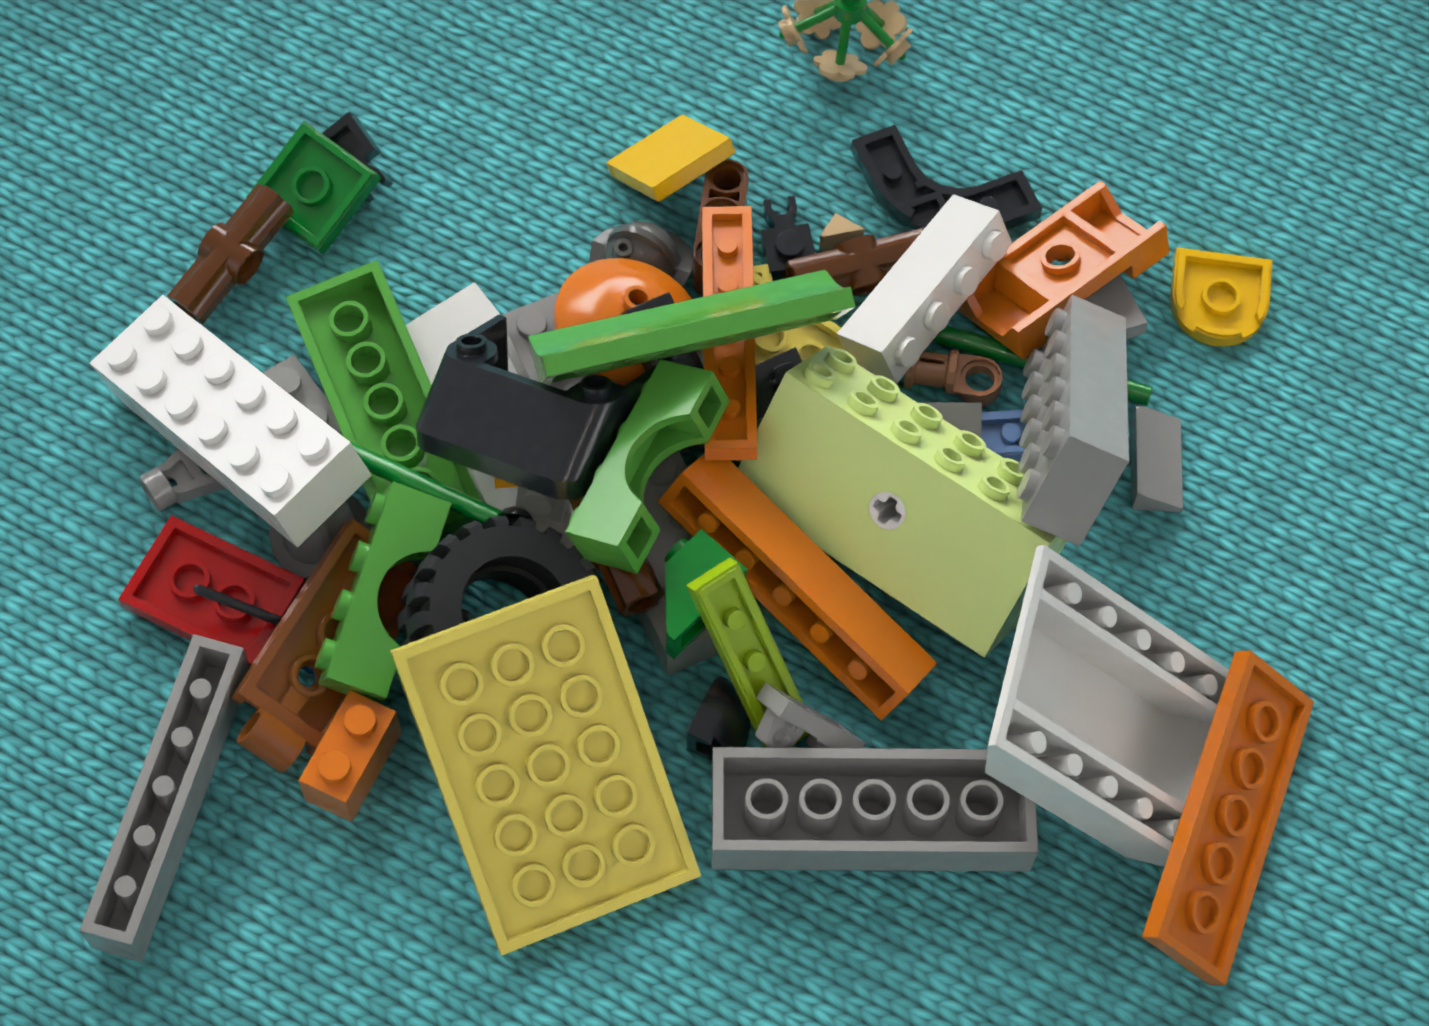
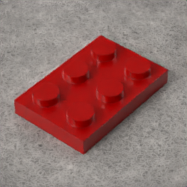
M171 515L121 593L118 601L122 608L190 641L193 634L243 647L251 666L277 626L199 596L193 592V587L196 584H200L283 617L306 581L304 578Z

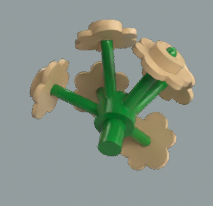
M796 0L793 4L794 11L798 14L796 23L787 5L781 8L785 18L778 21L781 30L779 37L785 39L789 47L798 44L803 54L807 53L808 50L801 33L804 35L814 33L816 38L825 39L829 36L830 31L841 27L837 51L825 50L822 56H815L813 58V64L819 67L818 72L832 81L847 82L854 79L855 75H864L867 72V65L860 62L858 56L847 54L851 25L856 24V29L861 33V44L866 49L874 50L880 45L887 48L873 63L875 67L884 59L890 65L898 59L904 60L906 58L905 52L911 47L905 38L914 30L910 27L905 31L907 19L903 14L899 13L900 7L895 1H888L884 4L879 0H873L867 4V0ZM901 33H903V34L896 40V35H900Z

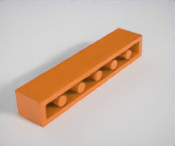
M704 453L679 475L657 501L692 536L702 529L748 569L747 583L753 596L881 721L911 693L937 664L913 638L730 460L705 461Z

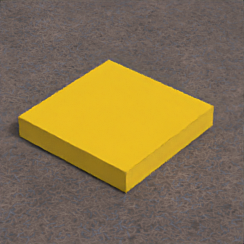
M682 114L613 157L606 164L612 177L660 202L731 157L736 151L729 137Z

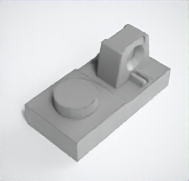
M768 683L764 684L756 697L767 709L755 736L770 748H792L804 732L809 734L805 743L812 748H863L866 744L841 723Z

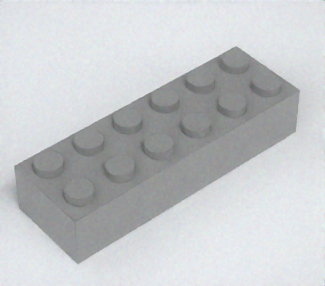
M1071 294L1063 310L1056 308L1053 311L1045 329V336H1048V339L1041 351L1036 348L1032 350L1023 370V376L1027 377L1028 380L1022 392V399L1026 400L1027 403L1023 409L1020 421L1026 424L1019 443V446L1024 448V453L1018 467V472L1023 473V478L1017 491V498L1022 499V522L1080 546L1129 462L1127 345L1125 317Z
M713 747L711 869L1031 871L1038 854L1036 803L985 773L987 749Z

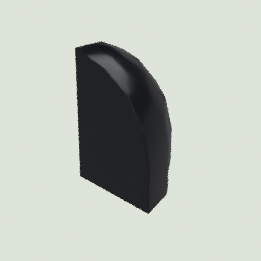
M721 675L710 686L687 731L686 750L711 761L713 747H745L751 729V721L733 683Z

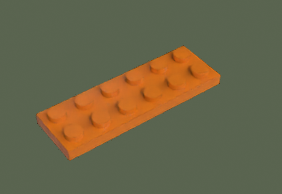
M1251 650L1236 651L1234 653L1142 934L1143 939L1209 985L1226 986L1314 704L1311 698Z

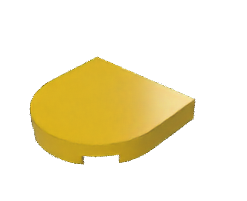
M1176 247L1173 256L1170 306L1177 324L1190 337L1207 345L1225 347L1247 341L1259 331L1268 313L1273 260Z

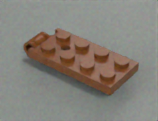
M354 519L345 521L230 697L237 704L246 701L257 709L240 731L237 743L279 773H283L293 764L305 744L309 746L305 752L311 756L314 754L346 697V694L318 685L323 670L315 668V663L324 639H334L339 621L332 619V613L341 590L350 591L356 572L348 570L354 549L359 540L366 543L370 533L367 528ZM412 562L402 563L388 570L382 579L378 591L377 606L379 617L386 632L393 640L400 633L397 631L398 615L406 607L400 601L404 588L413 579L412 573L418 567ZM303 667L310 668L315 675L314 682L309 687L302 685L298 678L299 671Z

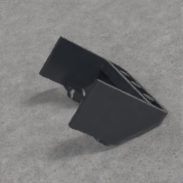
M498 314L469 333L459 336L447 346L416 423L417 445L427 453L559 500L577 499L586 495L593 482L597 468L607 457L617 438L620 426L628 419L640 397L644 383L651 377L656 366L625 386L614 383L605 376L591 375L583 378L579 383L565 391L508 371L507 317Z

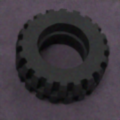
M506 516L489 517L483 525L475 520L461 526L454 535L449 534L412 573L413 579L405 586L400 600L406 607L398 615L397 631L407 633V639L400 646L464 623L461 610L462 596L465 589L474 581H501L517 588L528 599L590 575L597 576L599 584L601 581L594 568L586 571L580 562L583 556L576 546L573 545L570 549L559 542L563 534L550 526L542 533L535 530L537 524L535 520L522 517L512 526L509 525V520Z

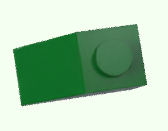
M702 529L689 541L686 538H682L676 542L664 559L666 562L664 579L666 653L673 660L706 629L686 585L729 557L739 563L747 581L748 569Z

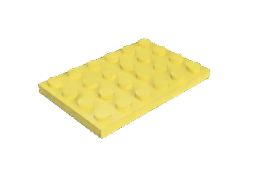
M590 575L390 650L501 956L701 876L597 576Z

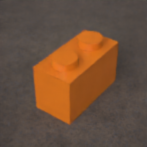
M349 690L298 780L305 801L352 823L402 733L397 711Z

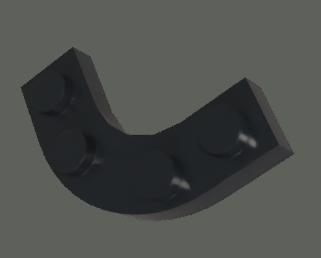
M896 125L851 141L850 150L876 199L893 217L914 230L926 228L953 194L999 210L1007 230L1039 219L1041 216L1042 207L1022 170L978 186L966 188L941 185L925 176L914 162Z

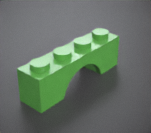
M659 360L651 377L644 383L640 397L628 419L620 426L617 438L607 457L597 468L593 482L580 506L573 511L569 526L565 531L585 560L638 574L661 531L644 505V491L649 477L664 459L676 451L689 446L708 443L730 402L713 371Z
M394 481L383 492V495L375 492L365 517V522L373 524L367 542L358 541L348 570L356 572L350 591L341 590L332 613V619L339 621L334 639H324L316 659L315 668L323 670L318 685L346 695L349 690H352L377 703H381L387 698L396 672L390 650L401 646L390 637L380 620L377 606L379 587L388 570L402 563L423 561L438 545L452 504L451 502Z

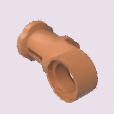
M951 350L949 354L923 351L918 361L905 373L904 388L911 389L914 384L944 388L945 394L959 395L965 403H982V407H985L998 399L1003 378L999 365L992 359L960 354L957 350ZM974 373H984L992 379L993 386L986 391H976L967 385L966 378Z

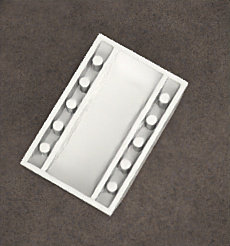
M1046 545L1037 546L989 738L985 773L1124 857L1165 867L1229 669Z

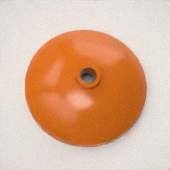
M625 258L597 260L574 271L563 283L554 305V328L557 330L619 316L622 312L635 307L636 305L633 303L639 305L667 292H670L674 303L691 300V297L670 275L647 263ZM641 363L592 375L605 376L611 379L612 382L625 386L645 373V370Z

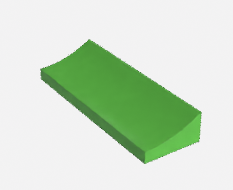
M378 260L286 296L343 437L481 501L466 466L427 453L417 445L416 423L431 388V383ZM372 473V476L363 483L370 502L375 492L383 495V492L391 484V482ZM449 510L440 539L447 537L449 534L454 535L461 526L474 520Z
M821 270L528 336L538 382L548 385L835 320L855 308L851 287H841L826 270Z

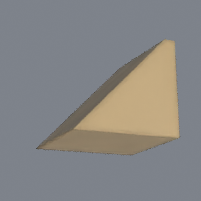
M835 213L820 235L819 251L833 250L841 242L864 236L865 229Z

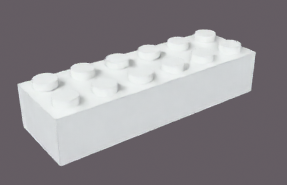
M164 295L155 301L90 362L115 397L297 548L372 476L350 441Z

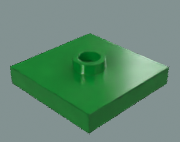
M303 121L253 189L259 183L278 193L294 211L283 226L324 255L380 181L381 177L306 121Z

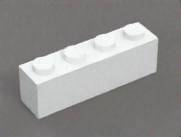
M954 194L838 331L837 336L844 350L855 357L858 365L874 375L889 378L896 384L899 382L908 369L918 361L922 352L936 335L947 326L950 318L964 301L975 292L978 284L996 262L1003 258L1007 249L1012 244L999 210Z

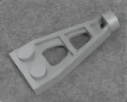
M295 355L288 357L263 372L269 379L342 435L328 399ZM179 449L165 462L138 477L144 492L159 512L176 502L179 504L225 488L211 475L203 473L198 465ZM168 480H175L177 485L171 486Z

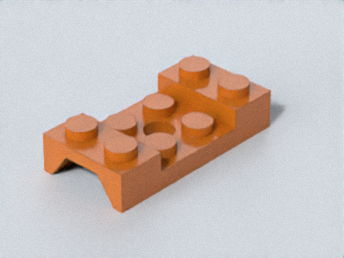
M1099 181L1014 241L1007 249L1003 258L996 262L978 284L975 292L959 307V312L1020 358L1025 359L1034 348L1039 349L1045 344L1048 336H1045V329L1053 311L1056 308L1063 310L1071 294L1085 300L1122 272L1135 279L1169 254L1167 226L1163 222L1158 221L1149 229H1145L1121 212L1107 185ZM1055 260L1070 261L1064 265L1051 264Z

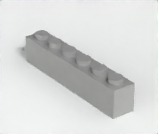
M193 634L80 927V932L92 949L143 962L239 705L230 697L250 668L243 647Z

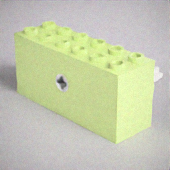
M829 345L785 373L757 429V460H742L738 467L822 551L984 658L1018 624L1036 547L1046 545L1060 555L1067 543L1062 538L1021 521L1022 499L1017 498V491L1023 478V473L1018 472V461L1003 458L986 447L985 442L978 435L954 427L945 421L942 414L934 407L925 403H917L900 392L898 385L889 378L872 374L858 365L853 355L845 350L832 348Z

